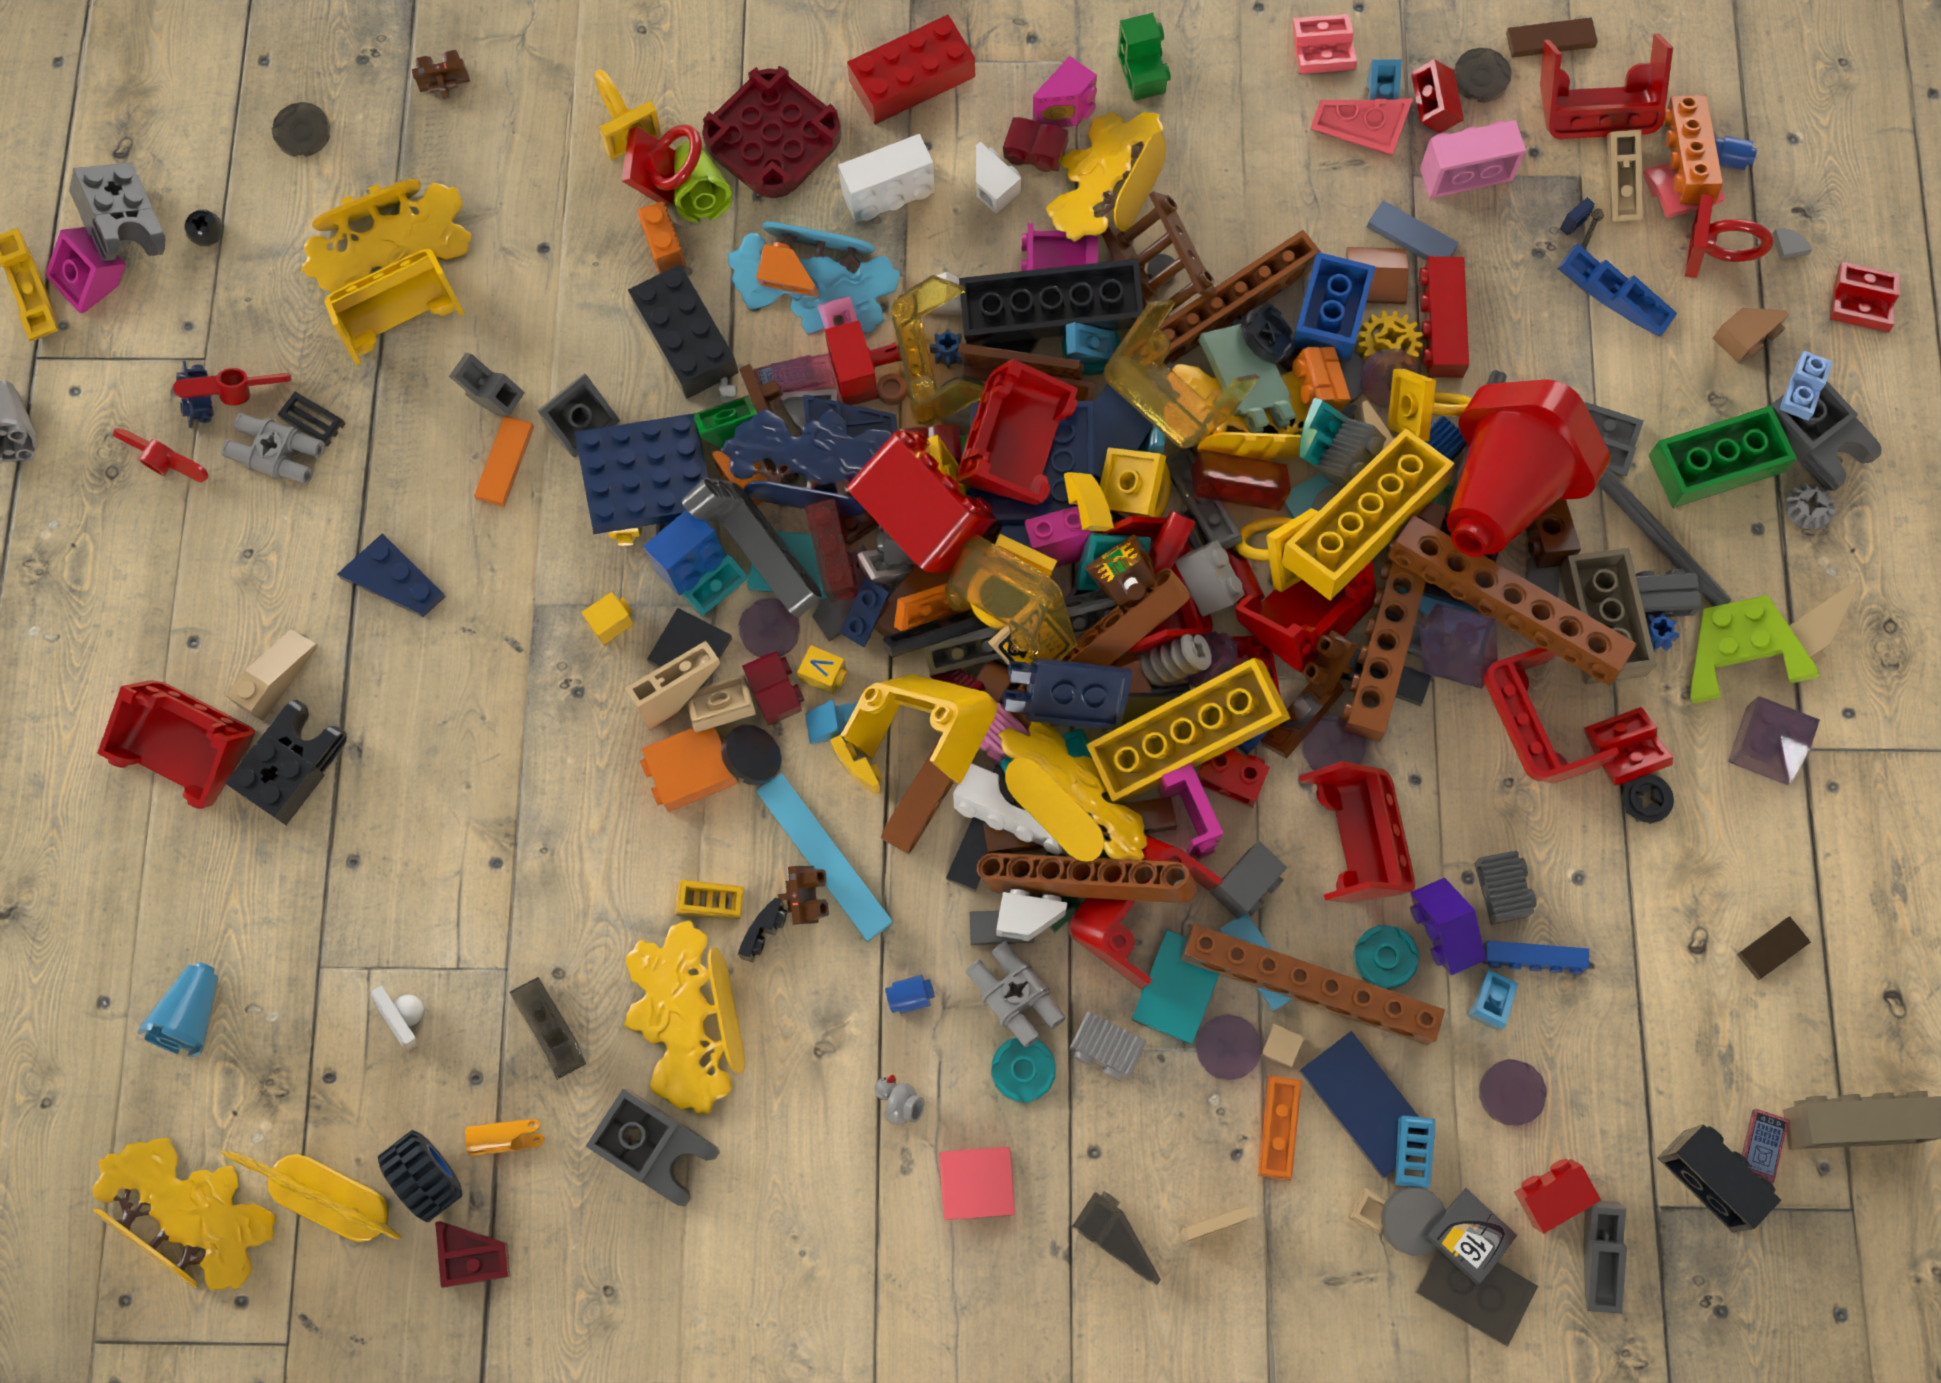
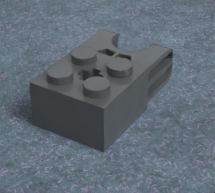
M133 163L73 168L69 192L89 237L93 238L103 261L117 260V252L121 240L137 242L149 256L163 255L166 241L165 235Z
M1828 381L1820 392L1814 414L1809 421L1779 410L1784 395L1771 404L1797 460L1826 490L1835 491L1845 482L1846 472L1838 461L1837 452L1848 453L1860 463H1871L1881 455L1882 447L1880 443L1856 418L1858 414Z
M629 1089L621 1090L586 1144L587 1148L678 1206H687L691 1197L690 1191L681 1185L675 1177L674 1165L676 1160L685 1153L694 1154L706 1161L715 1160L720 1154V1150L713 1143ZM639 1128L642 1135L641 1140L631 1143L629 1141L631 1136L628 1135L629 1129Z

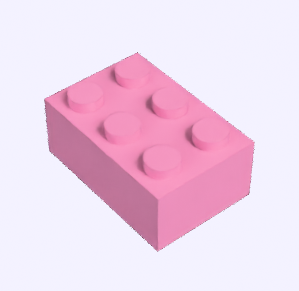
M1516 120L1508 122L1497 121L1490 126L1480 128L1469 127L1462 132L1453 134L1441 133L1430 138L1420 166L1429 199L1513 181L1526 152Z

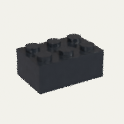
M1703 1124L1684 1130L1657 1159L1732 1233L1755 1229L1781 1201L1774 1193L1776 1191L1775 1187L1764 1177H1757L1748 1168L1750 1164L1747 1159L1736 1151L1732 1152L1723 1143L1724 1138L1711 1126L1706 1127Z

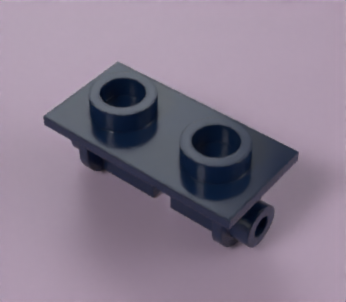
M183 361L181 372H176V381L207 377L208 373L202 365H193L191 369H187L186 361ZM211 395L180 399L182 417H187L189 428H192L193 419H199L201 423H208L212 420L211 417L214 415Z
M864 578L840 634L865 648L883 607L890 596V587L883 583H878L877 585Z

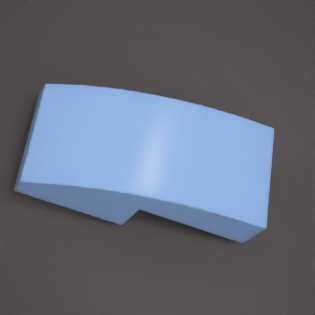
M1803 350L1792 373L1779 410L1809 421L1814 414L1820 392L1826 385L1833 362Z

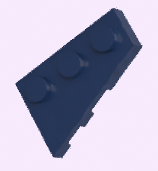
M383 533L337 573L340 579L349 583L352 582L364 590L388 599L391 603L421 617L428 614L446 597Z

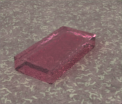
M829 353L771 363L773 380L779 384L782 392L801 391L835 384Z

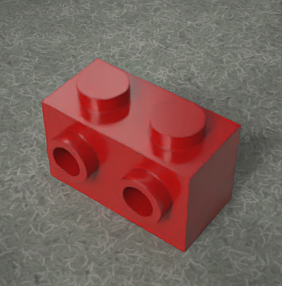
M1433 59L1411 72L1420 123L1441 133L1464 121L1453 69Z
M1235 748L1202 763L1197 774L1202 787L1253 808L1270 769V766L1265 765L1263 759L1255 755H1247L1246 757L1235 752Z
M1562 1159L1550 1166L1549 1172L1540 1177L1532 1176L1521 1183L1522 1187L1514 1191L1532 1226L1543 1234L1601 1201L1584 1167L1572 1159Z

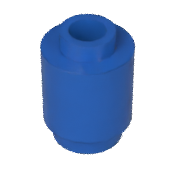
M1724 136V138L1716 137L1715 144L1720 166L1745 170L1747 165H1753L1757 153V148L1753 147V141Z
M922 974L893 982L891 987L885 988L892 1013L900 1012V1014L931 1006L930 999L935 998L931 980H924Z

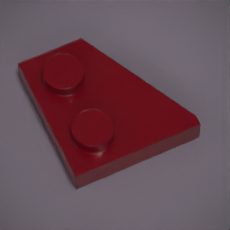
M442 1221L435 1222L441 1288L511 1277L508 1244L506 1242Z

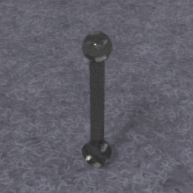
M1595 209L1591 213L1593 220L1581 244L1585 250L1598 221L1604 218L1602 209Z

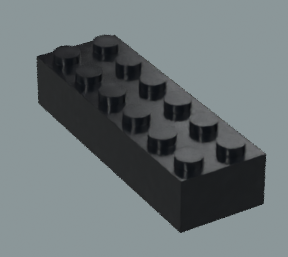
M1139 258L959 278L964 338L966 344L969 345L1065 336L1066 325L1074 322L1109 331L1144 327Z

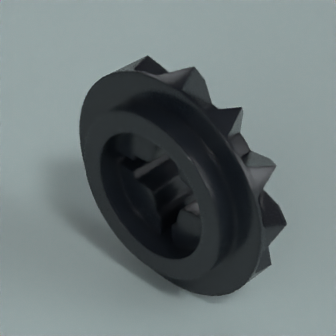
M1647 774L1626 783L1623 787L1621 802L1624 803L1626 813L1634 817L1636 822H1645L1650 825L1662 821L1670 814L1674 804V796L1666 781L1656 775ZM1652 789L1650 799L1654 801V804L1650 803L1643 809V799L1639 795L1643 796Z

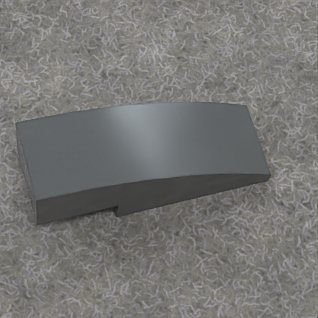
M1600 1201L1585 1210L1584 1284L1587 1311L1622 1314L1627 1246L1624 1244L1626 1209L1619 1202Z

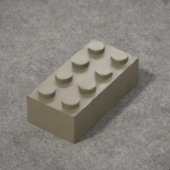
M1629 548L1567 556L1560 566V576L1566 603L1637 643L1615 680L1647 676L1657 666ZM1582 670L1585 684L1600 683V681L1595 680L1590 674Z
M1928 1091L1907 1092L1906 1095L1894 1096L1893 1092L1876 1093L1870 1097L1862 1098L1860 1094L1841 1095L1839 1098L1827 1099V1096L1806 1097V1100L1794 1101V1107L1783 1110L1789 1150L1921 1144L1941 1139V1096L1928 1097Z

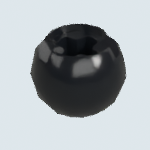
M198 209L190 213L184 224L188 239L199 246H211L218 242L222 236L223 227L220 218L207 209Z

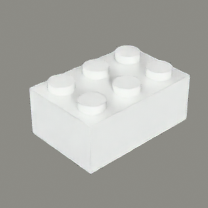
M920 134L838 165L842 196L855 223L862 220H871L878 214L888 210H897L911 201L923 200L935 192L933 161Z

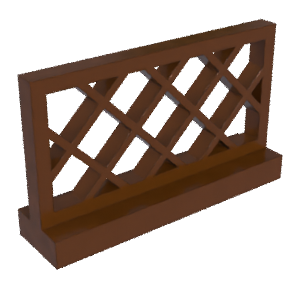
M959 343L958 354L964 364L963 378L987 381L992 371L1006 362L1015 359L1050 376L1083 381L1085 363H1080V360Z

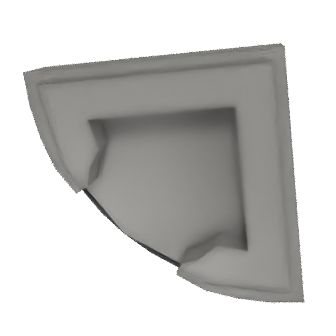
M1778 228L1772 233L1780 260L1809 255L1812 251L1809 242L1798 232Z

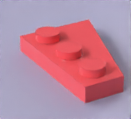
M1413 98L1398 100H1320L1310 130L1393 156Z

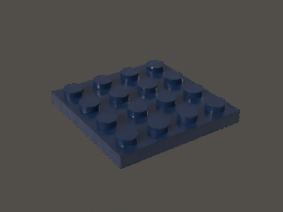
M1078 401L1074 413L1070 417L1067 416L1059 421L1042 474L1047 476L1048 484H1050V492L1045 501L1032 505L970 487V497L975 499L981 497L992 507L991 513L997 518L993 524L1025 523V520L1078 506L1077 504H1069L1064 474L1067 472L1091 474L1094 477V401ZM971 403V427L979 403Z
M694 413L574 432L593 535L672 522L686 511L682 504V498L703 478H708Z

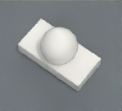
M382 985L372 990L371 997L373 1003L404 1051L409 1052L416 1048V1038L408 1026L416 1025L422 1019L425 1009L423 1002L418 997L407 994L399 997L393 1004Z

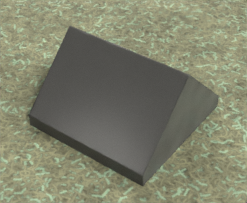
M585 373L537 410L548 431L574 458L578 455L574 432L614 426L620 421Z

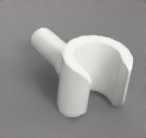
M722 378L719 386L721 401L727 403L736 400V398H728L726 396L734 397L737 395V385H728V378Z

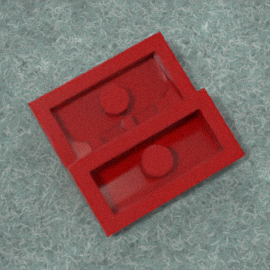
M1841 261L1834 284L1830 320L1889 333L1894 326L1895 302L1900 296V274Z
M1642 707L1584 727L1586 737L1595 754L1617 747L1619 754L1602 766L1615 786L1673 765V755L1657 736L1658 727Z

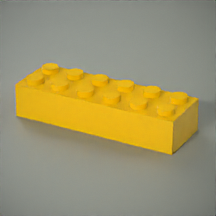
M1405 428L1285 543L1281 564L1327 599L1331 600L1405 528L1413 515L1417 516L1449 484L1455 463Z
M1252 658L1086 744L1112 802L1125 803L1159 786L1162 775L1191 763L1193 767H1196L1291 718L1264 662Z

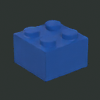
M687 510L643 546L656 573L679 596L685 591L692 590L698 584L701 577L707 572L717 569L726 557L714 529L705 520L693 517Z

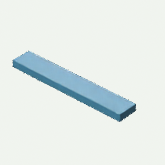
M782 773L756 790L758 796L810 866L826 871L825 886L867 942L893 924L891 918Z

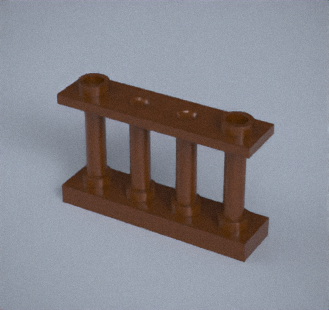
M1154 191L1149 194L1155 206L1152 211L1125 232L1109 226L1101 234L1114 261L1139 258L1144 323L1147 330L1167 319L1169 313L1196 293L1212 298L1218 295L1213 286L1214 279L1209 271L1204 268L1176 211L1178 209L1176 202L1171 196ZM1161 219L1167 233L1137 255L1132 245L1134 243L1133 240ZM1173 243L1179 258L1149 279L1144 270L1145 264ZM1185 268L1192 282L1161 304L1156 294L1157 289Z

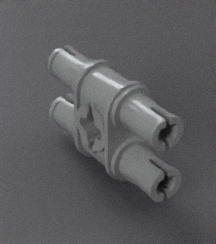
M239 413L235 418L234 428L237 431L255 436L253 445L249 447L227 439L222 446L221 454L226 458L244 463L248 470H258L271 475L274 479L285 477L307 485L312 478L313 470L308 466L290 461L295 451L320 458L324 452L325 443L322 440L302 434L301 430L293 426L290 428L278 424L271 418L260 420Z
M1005 941L992 951V955L1008 974L1006 978L1002 981H997L981 960L971 964L967 968L966 973L982 992L981 1000L983 1003H987L1000 1019L999 1023L1001 1026L1009 1027L1024 1048H1028L1040 1038V1035L1023 1015L1026 1010L1035 1008L1050 1029L1060 1025L1066 1016L1049 996L1051 993L1049 987L1044 986L1031 970L1032 966L1030 963L1022 962ZM1012 990L1014 993L1021 991V998L1019 999L1016 995L1010 997V991Z

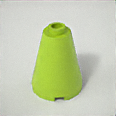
M690 141L680 144L674 152V175L682 168L688 157ZM703 148L698 164L691 176L682 185L674 189V202L678 214L691 222H700V218L709 217L710 221L717 219L728 210L732 203L730 185Z

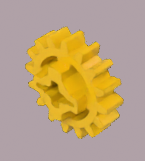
M1382 310L1379 318L1372 314L1368 322H1363L1360 329L1361 332L1358 333L1356 340L1360 342L1357 352H1365L1362 360L1364 362L1369 360L1372 362L1371 370H1374L1377 366L1381 367L1382 374H1385L1388 368H1391L1393 371V369H1400V366L1408 370L1411 362L1415 363L1417 361L1418 353H1420L1423 347V343L1419 342L1423 334L1422 332H1414L1418 324L1417 322L1409 324L1407 322L1409 315L1406 314L1401 319L1398 317L1396 310H1394L1392 316H1388L1386 311ZM1379 329V333L1374 334V336L1370 338L1372 333ZM1409 347L1406 353L1400 355L1401 351H1405V348Z

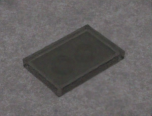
M1437 1249L1415 1293L1503 1346L1508 1347L1538 1285L1497 1262L1483 1281L1476 1285L1447 1256Z

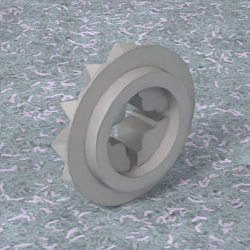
M1804 482L1789 492L1785 501V509L1789 518L1796 525L1804 529L1815 530L1826 526L1832 520L1836 513L1834 510L1836 500L1832 499L1829 495V489H1822L1818 486V483L1807 484ZM1813 497V500H1815L1814 505L1819 508H1815L1809 515V505L1804 502H1808Z

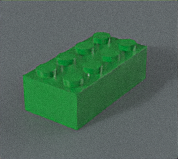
M1772 405L1659 440L1648 455L1672 508L1785 473L1797 459Z

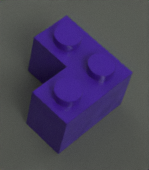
M1445 877L1410 892L1413 906H1410L1411 915L1417 924L1422 923L1427 935L1432 940L1434 947L1430 948V952L1438 966L1442 965L1452 976L1486 961L1475 909Z

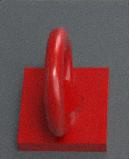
M682 124L669 129L658 140L637 126L629 129L622 182L657 203L662 201L666 206L672 204L674 189L682 185L691 176L700 159L702 142L699 132L693 126ZM686 136L690 141L689 154L682 168L674 175L675 150L669 146L676 139Z
M1702 194L1692 224L1685 277L1697 278L1705 253L1714 258L1729 262H1746L1759 259L1772 249L1774 243L1773 236L1766 227L1749 220L1727 219L1710 224L1714 196ZM1727 231L1750 233L1761 240L1760 245L1747 250H1730L1716 245L1718 234Z

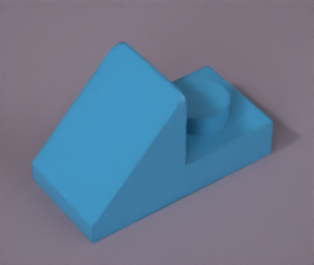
M1372 59L1366 87L1369 88L1368 100L1399 99L1402 59Z
M1075 322L1067 324V355L1070 356V359L1080 360V363H1108L1111 361V355L1116 352L1115 332Z
M830 700L805 713L810 744L827 742L841 735L858 702L835 706L834 700Z
M1488 969L1482 979L1477 998L1467 1012V1016L1493 1029H1504L1518 983Z

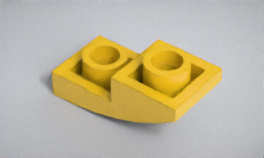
M1065 473L1064 478L1069 504L1078 505L1082 530L1108 531L1114 528L1106 498L1095 478L1091 474Z
M841 735L830 739L832 750L845 770L874 794L881 792L878 782L882 781L883 778L875 763L870 765L866 757L854 762L853 760L858 758L857 753L850 742H844Z

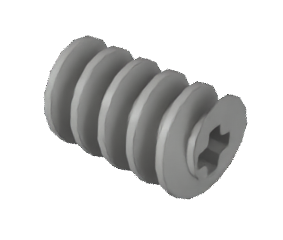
M1186 634L1182 636V639L1172 640L1171 644L1164 643L1161 645V648L1154 647L1151 649V652H1142L1140 664L1149 682L1155 686L1162 687L1178 679H1183L1188 675L1208 669L1211 665V653L1203 636L1196 635L1193 638L1191 635Z

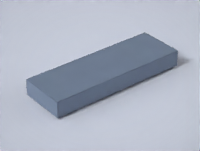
M1384 200L1367 224V228L1426 261L1429 256L1451 257L1459 242Z

